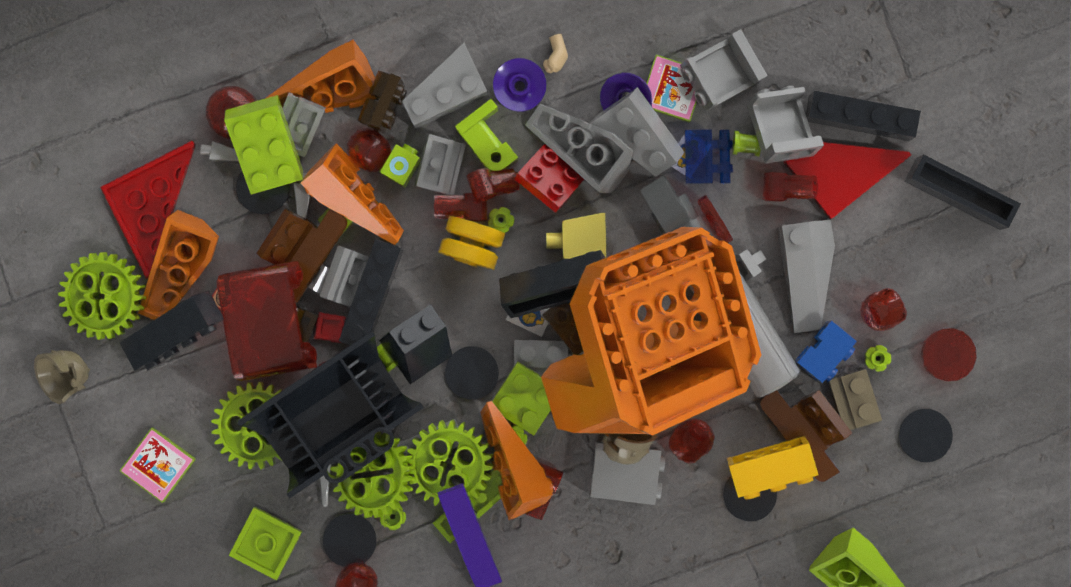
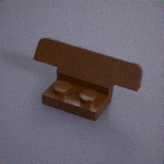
M284 209L256 253L261 259L280 266L288 273L274 295L287 304H296L300 300L346 229L347 219L344 216L329 209L317 227L308 219Z
M777 390L765 395L761 399V408L787 441L802 436L806 437L818 471V475L814 477L818 481L825 482L840 473L824 451L832 444L848 438L852 432L820 390L806 395L792 407H789Z

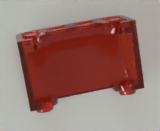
M298 261L219 275L217 289L221 312L224 318L223 324L232 373L238 381L317 368V351L309 342H302L293 292V289L298 288L303 280V272L299 267Z

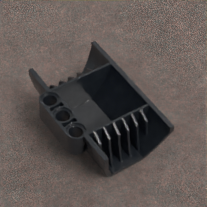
M371 331L239 419L237 423L239 426L249 428L264 436L284 462L289 471V486L286 494L290 499L322 476L328 482L340 483L381 456L393 446L394 435L392 429L424 407L421 402L414 401L401 393L380 360L375 334ZM379 431H384L389 435V440L384 445H378L374 442V435ZM355 447H362L366 450V456L362 460H354L351 457L350 453ZM332 463H339L343 466V472L338 476H333L328 473V466Z

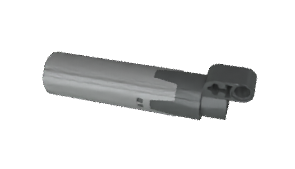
M664 175L640 189L653 211L651 215L662 234L680 227H701L710 232L709 235L720 240L705 214L698 215L686 193L678 197ZM740 273L762 354L758 364L752 366L747 379L750 380L749 387L754 395L761 398L788 384L799 375L800 370ZM689 285L688 287L694 295V289L691 285Z

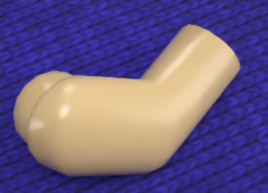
M562 34L549 37L553 52L549 59L543 62V68L547 73L551 74L560 71L568 58Z

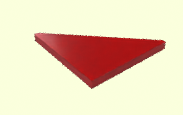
M190 141L100 187L146 279L149 278L166 219L174 212L196 146L194 141Z
M823 142L824 146L814 156L783 162L831 220L912 154L907 151Z

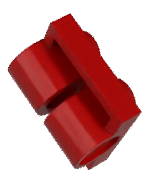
M546 144L537 151L514 178L555 213L562 208L585 180Z

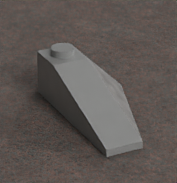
M539 104L525 124L599 193H613L629 172L633 150L610 131L543 104Z
M831 220L780 226L777 230L793 332L800 333L820 330L835 249Z

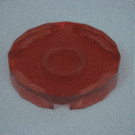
M706 195L702 196L697 201L698 205L719 239L727 243L732 242L733 238L708 197Z
M954 328L940 329L931 333L924 341L921 350L926 371L934 378L942 381H958L966 377L974 368L977 359L976 347L972 339L963 331Z

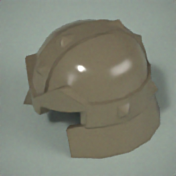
M51 350V353L38 354L34 359V370L38 383L45 395L53 402L62 404L71 395L86 388L83 385L88 380L90 369L77 353L68 350Z
M605 433L602 439L603 451L610 460L625 465L635 464L649 453L650 446L658 436V433L655 435Z

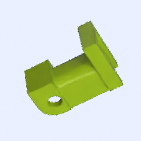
M490 99L455 127L485 168L497 174L506 171L518 161V156L507 142L502 144L485 123L488 118L498 111V106ZM498 155L501 157V161L494 163L492 157Z

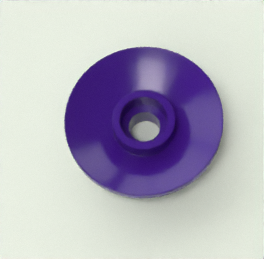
M515 58L508 60L495 73L493 79L495 97L502 106L511 111L524 112L533 109L542 101L546 92V78L542 69L528 59ZM517 82L524 83V90L517 91L515 84Z
M627 72L617 73L608 78L601 88V106L603 110L607 109L623 98L625 92L630 93L637 87L652 106L651 90L647 83L639 76Z

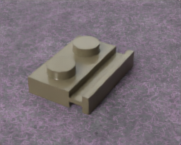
M866 369L839 376L828 382L837 413L850 430L882 421Z

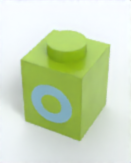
M396 144L380 173L406 188L420 164L421 159L416 156L418 151L407 144H404L403 147Z

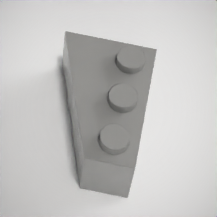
M463 43L402 102L415 129H418L487 97L488 93L465 43Z
M638 87L596 115L590 122L592 125L617 135L633 150L632 159L654 176L659 175L676 164L684 154L683 149Z

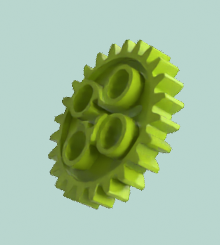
M100 252L99 256L96 253H89L88 258L79 257L80 264H70L73 272H64L68 281L59 283L65 287L64 292L58 293L59 296L65 297V301L59 304L60 307H67L63 317L71 316L72 319L68 325L74 326L78 324L77 333H83L87 330V338L94 337L96 334L97 340L104 339L105 336L111 339L115 338V333L117 335L125 334L124 328L131 329L134 327L130 320H140L139 315L135 312L144 310V307L138 304L139 300L146 299V296L139 294V291L144 289L145 285H137V281L142 276L132 275L135 266L125 267L127 259L118 260L117 254H110L108 257L107 252ZM88 275H90L93 279V285L91 288H89L86 284V279ZM114 276L119 281V286L117 289H114L112 286V279ZM99 294H104L105 298H100ZM87 302L92 306V313L90 315L87 314L85 309ZM113 303L118 307L116 317L111 312Z
M248 382L246 391L241 385L236 386L238 394L228 391L227 395L230 400L220 399V403L224 406L223 409H214V412L220 415L218 419L211 420L212 423L218 425V429L211 431L212 434L220 435V438L214 443H223L224 447L220 453L223 454L229 451L231 454L228 461L231 462L238 458V467L243 466L247 461L250 470L254 468L256 462L260 469H264L266 460L270 466L275 465L274 457L276 456L279 460L281 458L273 447L267 444L265 438L246 427H242L240 431L234 430L231 426V420L234 416L240 418L245 416L240 410L241 406H244L247 413L253 411L252 403L254 400L259 399L265 403L282 390L273 393L274 385L272 384L264 390L263 382H259L256 389H254L252 382ZM251 437L257 438L260 442V448L257 452L251 451L248 447V440Z
M453 419L448 427L441 420L439 421L438 429L433 423L428 426L429 433L422 429L419 432L422 439L415 437L412 440L417 447H410L407 452L413 455L412 459L407 463L415 466L414 470L409 471V474H414L415 480L409 483H418L419 487L416 490V494L422 491L426 492L424 501L433 497L434 506H436L440 502L437 492L455 486L452 483V476L459 475L464 479V486L469 498L471 495L477 499L480 496L477 488L480 490L487 488L482 480L490 481L492 478L486 471L494 468V465L487 463V460L493 457V454L485 453V450L490 446L489 443L482 445L480 443L484 435L480 434L475 437L473 435L475 431L474 426L469 431H466L465 422L456 427L455 420ZM437 440L445 442L447 452H438L435 448V442ZM457 441L459 445L452 460L454 466L447 474L445 486H441L440 483L447 468L445 461L451 456L453 444ZM461 450H469L473 455V460L471 462L462 460L460 456ZM427 466L436 467L439 476L437 478L430 477L426 471Z
M379 431L374 435V442L378 445H384L389 440L387 433L382 434ZM394 438L393 446L384 453L386 456L384 465L381 463L379 456L354 473L392 468L394 470L392 474L352 479L351 475L338 483V486L333 489V492L341 491L342 493L338 499L339 502L348 501L345 509L349 510L355 507L354 515H361L364 512V518H370L372 515L375 518L382 517L383 513L384 515L392 514V509H400L399 501L404 502L408 500L404 492L413 491V488L408 485V481L415 480V477L409 475V471L414 470L415 466L408 465L407 462L412 459V455L404 456L403 453L406 451L407 446L398 447L399 438ZM355 447L350 455L354 460H356L357 456L362 460L366 456V450L362 447ZM338 463L337 466L331 467L330 470L336 472L338 476L343 472V466ZM385 479H387L390 484V489L388 492L384 488ZM361 483L365 486L364 495L359 490Z

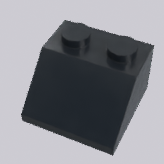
M431 304L389 331L379 340L410 385L452 356L447 328Z

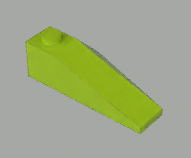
M854 527L835 536L809 568V571L828 587H905L875 546Z

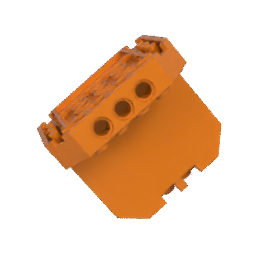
M680 227L585 267L570 302L584 354L571 355L551 364L541 376L557 429L572 433L655 435L747 391L750 380L747 379L752 366L758 364L762 354L732 245L709 235L710 232L701 227ZM689 285L694 289V295L691 300H688L686 297V289ZM668 295L670 306L665 311L662 307V300ZM643 305L646 308V316L644 320L640 321L637 313L638 309ZM699 313L702 321H694V316Z

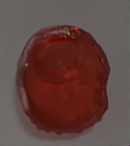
M370 128L357 130L347 143L348 155L360 169L367 172L380 171L392 152L388 140L378 131Z
M885 288L871 293L861 304V318L874 331L890 330L906 320L907 310L904 302L893 289Z
M696 418L688 419L681 422L674 429L669 438L668 447L679 460L688 464L696 463L701 457L710 452L714 445L715 435L713 429L705 421Z
M351 563L341 570L336 579L335 587H378V576L374 569L365 563Z

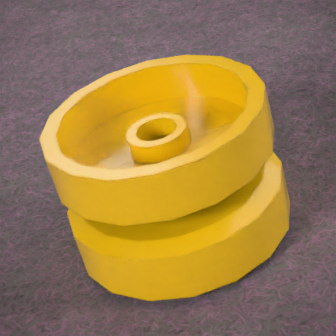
M449 216L445 229L449 234L460 237V240L442 239L438 253L452 257L455 261L466 265L494 270L498 256L494 252L483 248L484 245L493 248L502 247L505 233L479 223Z

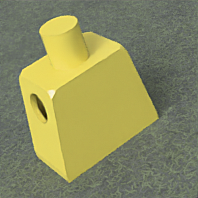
M605 213L562 221V232L546 233L547 249H562L563 259H570L601 250L606 258Z

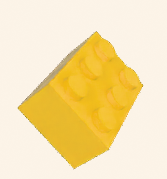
M805 436L727 458L738 498L744 496L745 500L760 496V491L768 489L771 492L781 491L787 488L786 484L797 481L798 485L809 483L814 480V476L818 475L811 447Z

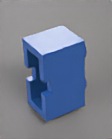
M827 321L814 336L817 340L813 347L806 346L795 359L796 365L818 383H823L825 380L829 382L838 372L836 366L842 359L844 361L848 360L855 351L853 345L857 341L833 321Z

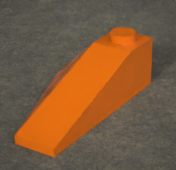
M353 39L326 53L266 98L278 95L283 108L289 92H291L294 96L305 98L326 107L325 113L334 112V108L343 106L356 108L364 105L366 98L376 99L369 94L375 76L366 56Z
M336 143L307 172L301 181L305 191L319 203L395 245L404 231L387 206L377 202L372 185L370 183L364 184L357 174L360 170L359 167Z
M180 210L167 217L143 294L146 296V299L142 300L140 304L144 307V310H139L138 314L155 320L176 307L212 261L219 236L203 219Z
M492 401L487 402L480 413L487 442L495 450L493 454L494 461H492L494 470H498L501 475L503 485L498 486L500 497L508 520H511L546 504L553 495V485L550 478L546 477L544 469Z

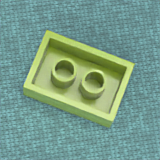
M278 95L225 110L224 121L251 195L303 180V168Z

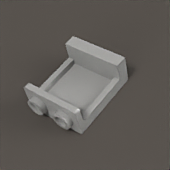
M741 29L700 54L687 58L680 65L684 80L692 85L696 101L700 106H704L706 111L760 83L767 77L765 70Z
M786 86L778 91L764 89L755 93V96L747 104L765 164L812 157L824 146L821 136H812L801 102V97L806 93L804 87L794 88V86Z
M596 442L590 497L655 505L656 499H661L662 483L658 482L659 472H664L665 456H661L660 449H649V453L639 462L625 465L610 460L603 451V442Z

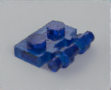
M712 129L684 131L685 184H712L713 173L720 174V184H731L733 164H730V149H733V141L730 140V130H719V140H712ZM712 149L719 150L720 164H713Z

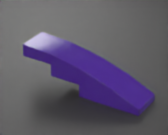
M461 483L437 492L475 587H490L501 583V575L492 557L490 547L464 484Z

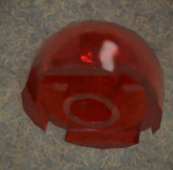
M225 86L216 90L209 97L206 105V119L210 128L219 136L231 139L224 121L225 110L255 102L257 99L248 90L238 86Z

